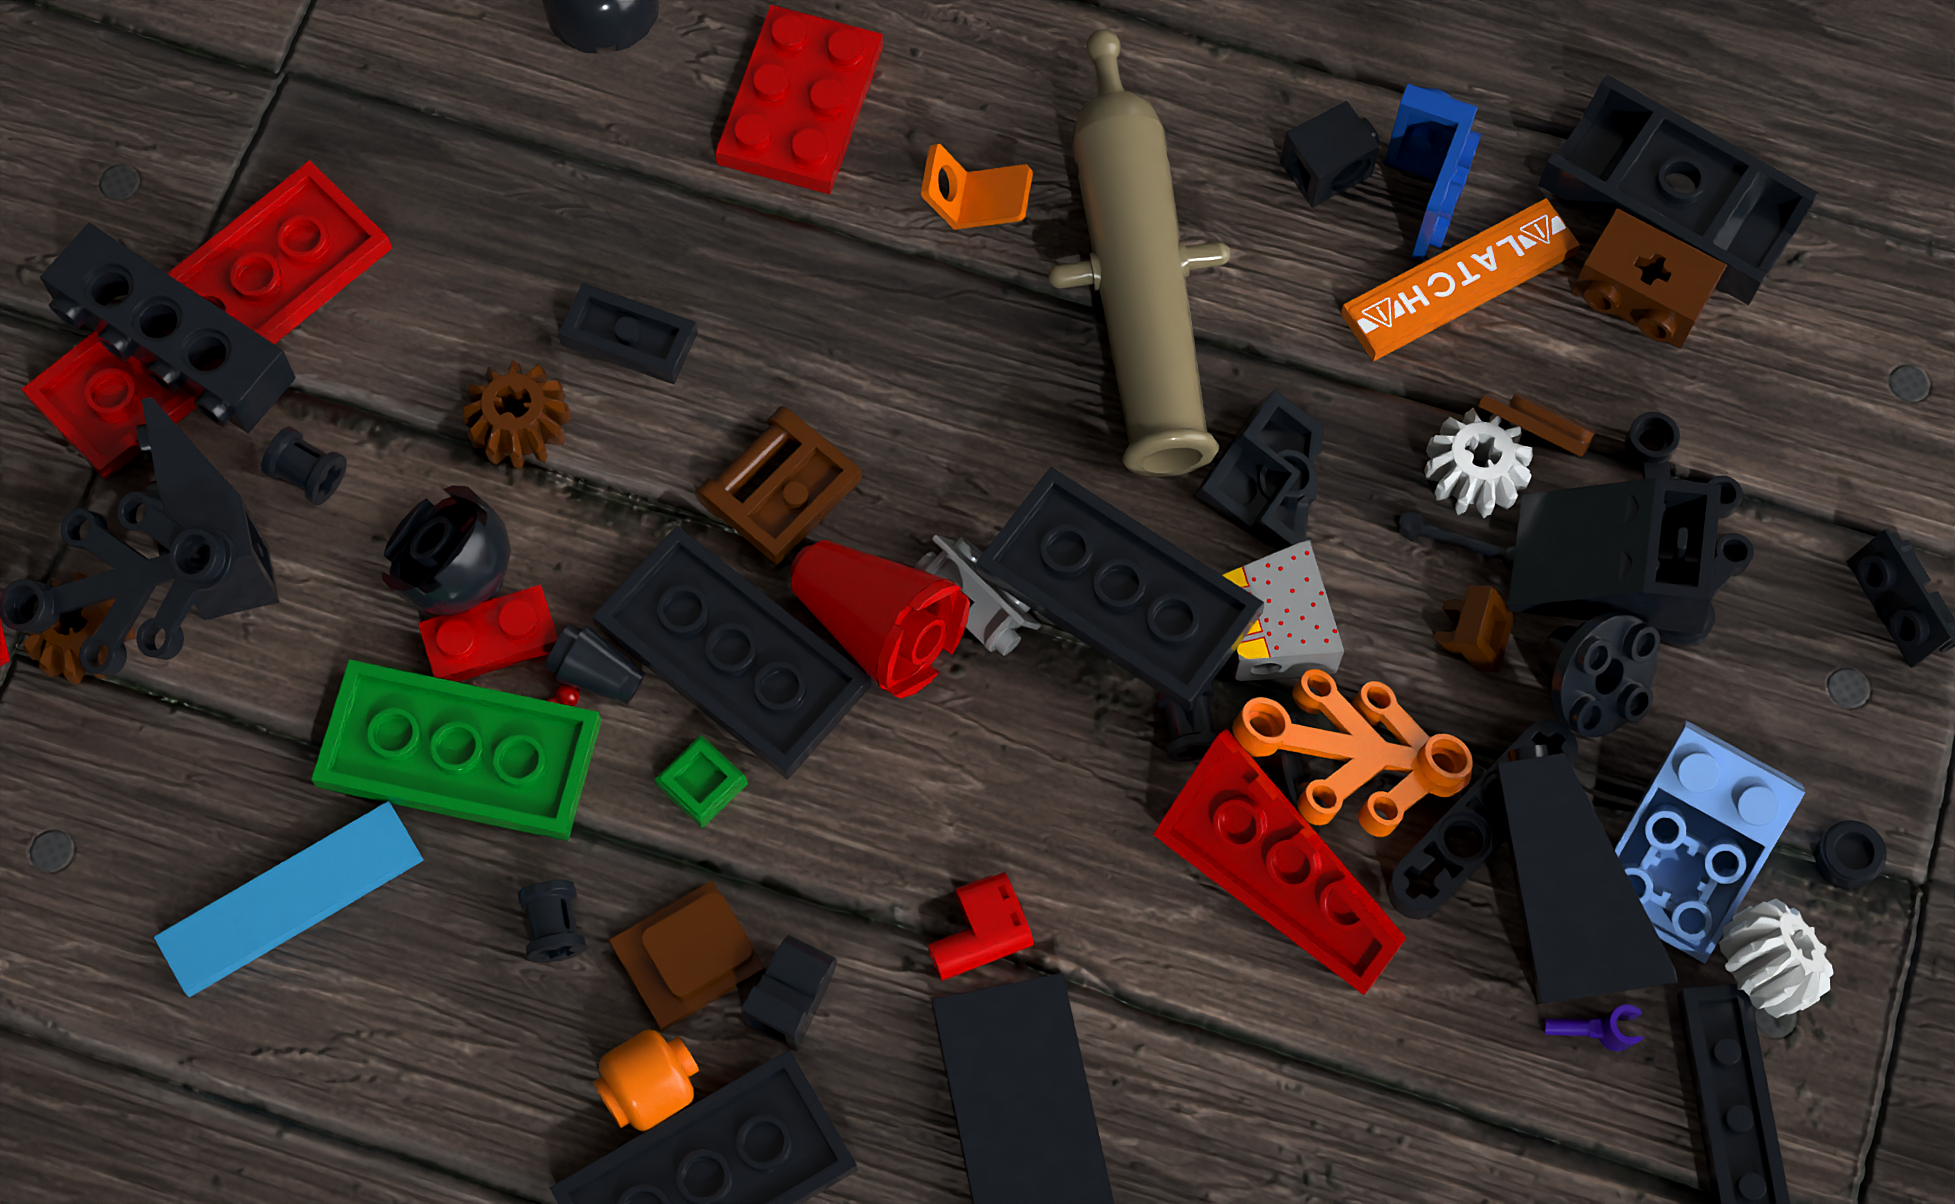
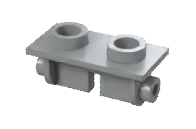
M935 535L932 538L942 549V552L938 556L932 551L927 553L919 560L915 568L954 581L962 588L960 591L968 595L975 602L969 608L966 628L990 652L997 649L1003 656L1010 653L1021 640V637L1015 632L1020 625L1036 630L1039 629L1041 624L1028 613L1030 607L977 573L976 562L983 553L962 536L957 542L939 535Z

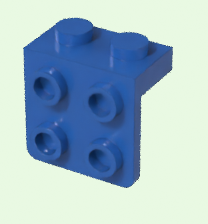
M1408 83L1399 105L1384 163L1436 181L1412 254L1413 259L1423 262L1429 245L1438 248L1442 247L1455 205L1462 194L1482 134L1471 130L1478 109L1477 106L1453 99L1449 94L1440 89H1423Z

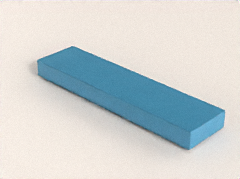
M388 801L154 936V939L183 991L190 998L421 863L424 859Z

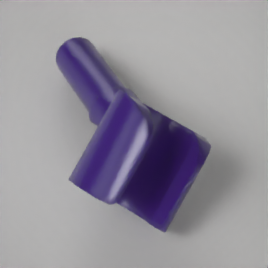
M1626 1004L1620 1005L1601 1018H1544V1035L1588 1036V1038H1598L1602 1045L1609 1050L1615 1052L1624 1051L1643 1040V1037L1624 1036L1618 1030L1616 1021L1634 1020L1642 1015V1011L1636 1006Z

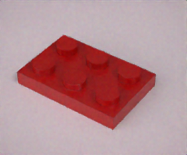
M770 5L715 152L717 165L831 195L883 49V34Z

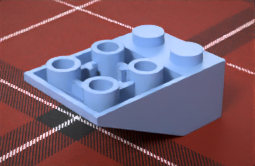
M1685 720L1650 781L1614 850L1659 938L1705 964L1723 934L1722 927L1731 921L1803 798L1805 790L1800 782Z

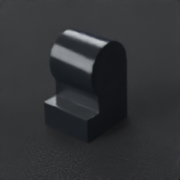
M787 935L776 950L765 975L763 974L757 987L753 986L741 1008L745 1026L798 1051L831 982L837 959L791 935Z

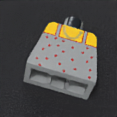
M1310 540L1300 542L1222 575L1264 602L1263 613L1228 659L1235 680L1250 681L1302 677L1310 669H1319L1329 675L1337 673L1344 648Z

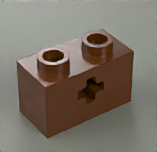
M1617 208L1584 263L1572 293L1584 298L1586 303L1593 309L1606 314L1613 313L1638 326L1647 337L1658 342H1669L1681 349L1713 294L1727 264Z

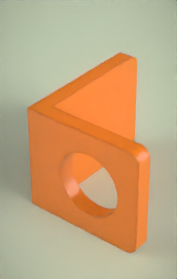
M934 144L929 147L921 196L954 230L1019 222L1026 216L1033 170L1027 164L967 172L941 144ZM941 167L945 170L949 180V195L946 200L940 192L938 183Z

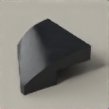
M1274 389L1256 404L1193 496L1232 524L1280 551L1300 542L1310 540L1311 543L1312 538L1306 537L1309 504L1316 500L1318 479L1314 472V462L1321 453L1324 427Z

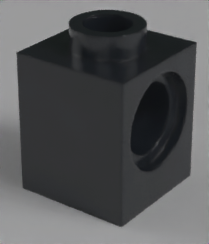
M1345 101L1287 131L1280 163L1311 208L1372 177L1380 148L1379 137L1371 122L1365 117L1359 118L1348 101Z

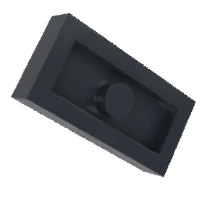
M582 283L558 336L562 346L675 384L698 331L695 321Z

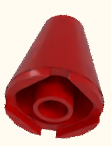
M821 540L814 545L804 547L796 555L791 565V589L793 593L878 686L895 697L901 699L914 695L928 685L939 673L931 665L942 649L952 655L960 643L968 622L970 601L968 595L960 591L962 588L950 579L829 540Z

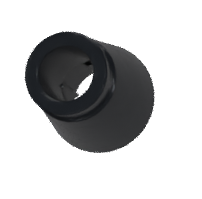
M571 623L566 626L559 636L545 664L546 669L557 674L556 682L613 701L617 700L626 706L629 705L646 674V672L635 667L633 662L588 625L582 630Z

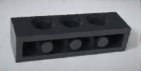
M88 223L40 276L41 281L53 299L49 303V307L61 320L75 329H79L85 324L97 332L98 341L120 360L127 361L133 356L147 366L145 371L153 381L172 394H175L180 388L194 397L195 401L193 403L197 409L219 426H224L230 421L249 434L296 379L282 349L91 223ZM127 295L120 303L106 306L113 298ZM167 327H175L169 335L162 338H154L160 330ZM214 359H224L217 368L202 371V368L208 362Z

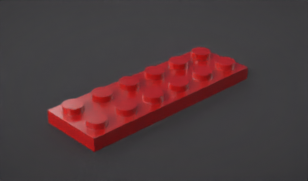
M309 160L167 274L271 343L276 344L392 249L389 237ZM167 327L160 330L154 338H162L169 335L175 327ZM94 331L21 390L32 405L107 481L141 453L136 427L137 425L146 424L142 399L152 397L175 424L197 407L193 403L195 398L179 388L175 394H172L159 386L146 373L145 368L147 366L133 356L127 361H122L114 356L98 341V333ZM214 359L204 365L202 371L217 368L224 359Z

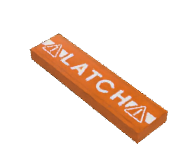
M1545 198L1343 304L1341 316L1374 362L1576 255L1580 244L1548 199Z

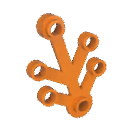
M1310 669L1296 683L1292 695L1298 707L1311 714L1322 712L1341 733L1291 724V719L1286 710L1276 701L1264 697L1248 701L1233 722L1232 730L1234 737L1252 757L1269 756L1275 753L1277 749L1348 762L1327 779H1318L1310 782L1298 797L1297 808L1299 813L1307 822L1314 825L1329 823L1341 809L1343 800L1383 769L1409 775L1388 793L1378 791L1371 794L1360 807L1358 819L1362 828L1376 837L1388 836L1402 821L1404 812L1426 794L1431 793L1439 797H1453L1461 793L1471 780L1473 759L1468 747L1460 739L1449 734H1436L1429 737L1397 703L1394 692L1387 685L1378 681L1366 683L1354 697L1352 705L1337 691L1334 679L1322 670ZM1308 686L1318 690L1322 697L1313 694ZM1368 698L1376 701L1380 708L1373 706ZM1383 723L1402 745L1387 743L1371 726ZM1313 797L1320 798L1326 804L1327 808L1320 807L1318 804H1316ZM1374 808L1381 810L1388 820L1379 817Z

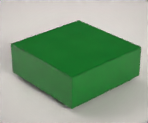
M702 735L693 741L654 779L656 786L701 829L748 785L747 777Z

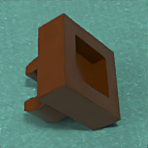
M1469 585L1465 601L1460 599L1447 600L1442 607L1451 620L1458 621L1456 630L1451 632L1435 631L1434 639L1446 652L1451 654L1462 653L1476 671L1499 672L1515 615L1512 611H1507L1508 606L1493 586Z

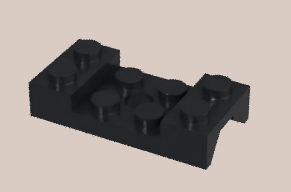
M1608 74L1602 80L1582 119L1560 151L1553 152L1547 160L1538 184L1540 187L1589 215L1597 205L1613 214L1618 208L1727 264L1716 287L1747 305L1751 303L1806 218L1819 194L1810 187ZM1672 173L1683 174L1692 180L1695 190L1690 193L1676 192L1667 185L1665 176Z

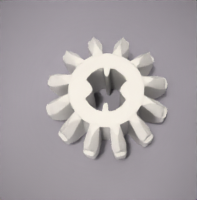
M1474 408L1465 413L1462 423L1452 417L1444 421L1440 429L1441 435L1431 437L1426 449L1428 456L1431 458L1424 470L1426 479L1439 482L1434 492L1436 500L1454 496L1457 499L1455 510L1458 515L1464 513L1469 504H1475L1483 518L1491 515L1495 503L1506 510L1514 505L1518 496L1517 491L1526 489L1530 481V470L1526 466L1530 464L1533 457L1532 447L1518 444L1522 436L1521 427L1516 426L1504 430L1500 427L1501 417L1495 414L1490 416L1488 422H1482ZM1473 459L1485 463L1484 467L1474 465L1472 463Z
M1773 899L1769 902H1762L1753 908L1752 906L1747 907L1734 915L1733 920L1722 927L1723 939L1719 942L1720 951L1728 959L1725 968L1737 980V990H1744L1749 995L1752 1005L1757 1009L1764 1008L1768 1014L1775 1018L1785 1014H1793L1818 1002L1820 996L1831 989L1829 977L1833 975V969L1824 956L1826 946L1818 941L1814 934V927H1808L1803 921L1800 911L1795 908L1788 909L1785 903L1778 899Z

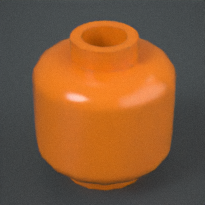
M646 1029L605 1053L600 1058L598 1065L601 1077L594 1080L593 1084L620 1128L630 1123L635 1129L646 1132L680 1112L693 1101L694 1089L689 1077L697 1073L699 1069L679 1036L667 1043L660 1033L655 1030Z

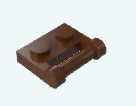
M780 406L767 419L769 427L715 480L707 478L694 491L695 497L708 512L717 518H722L776 565L862 480V469L784 406ZM786 444L797 448L743 503L734 497Z

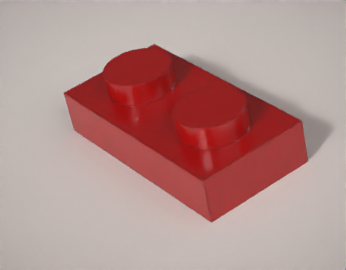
M541 584L483 602L473 609L453 616L441 615L418 623L434 677L454 682H461L549 654L558 640Z

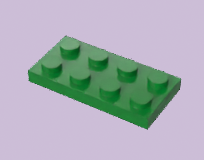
M349 659L311 780L316 788L382 802L389 801L391 804L568 841L602 719L597 711Z

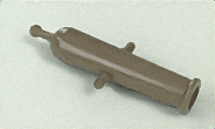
M1101 29L1092 33L1086 43V51L1090 59L1095 62L1098 94L1097 97L1083 106L1075 122L1072 135L1073 154L1079 172L1078 180L1092 253H1090V260L1054 266L1049 272L1048 279L1050 284L1057 289L1094 284L1095 291L1100 290L1129 446L1122 456V462L1133 474L1150 478L1173 477L1193 472L1210 463L1219 450L1217 441L1206 429L1186 277H1189V270L1226 264L1231 252L1229 247L1223 242L1186 246L1185 241L1180 240L1164 127L1149 101L1140 95L1124 91L1117 63L1121 43L1115 33L1107 29Z

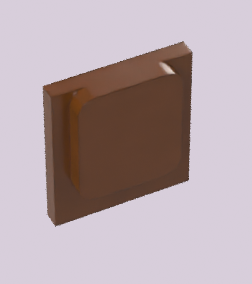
M1488 393L1482 397L1478 405L1580 457L1586 453L1596 433L1593 429L1519 393L1514 394L1510 402L1493 393Z
M713 880L609 939L611 946L662 1032L766 971L751 941Z

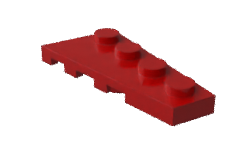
M1225 729L1220 733L1164 816L1153 836L1357 991L1365 995L1407 939L1406 936L1230 731Z

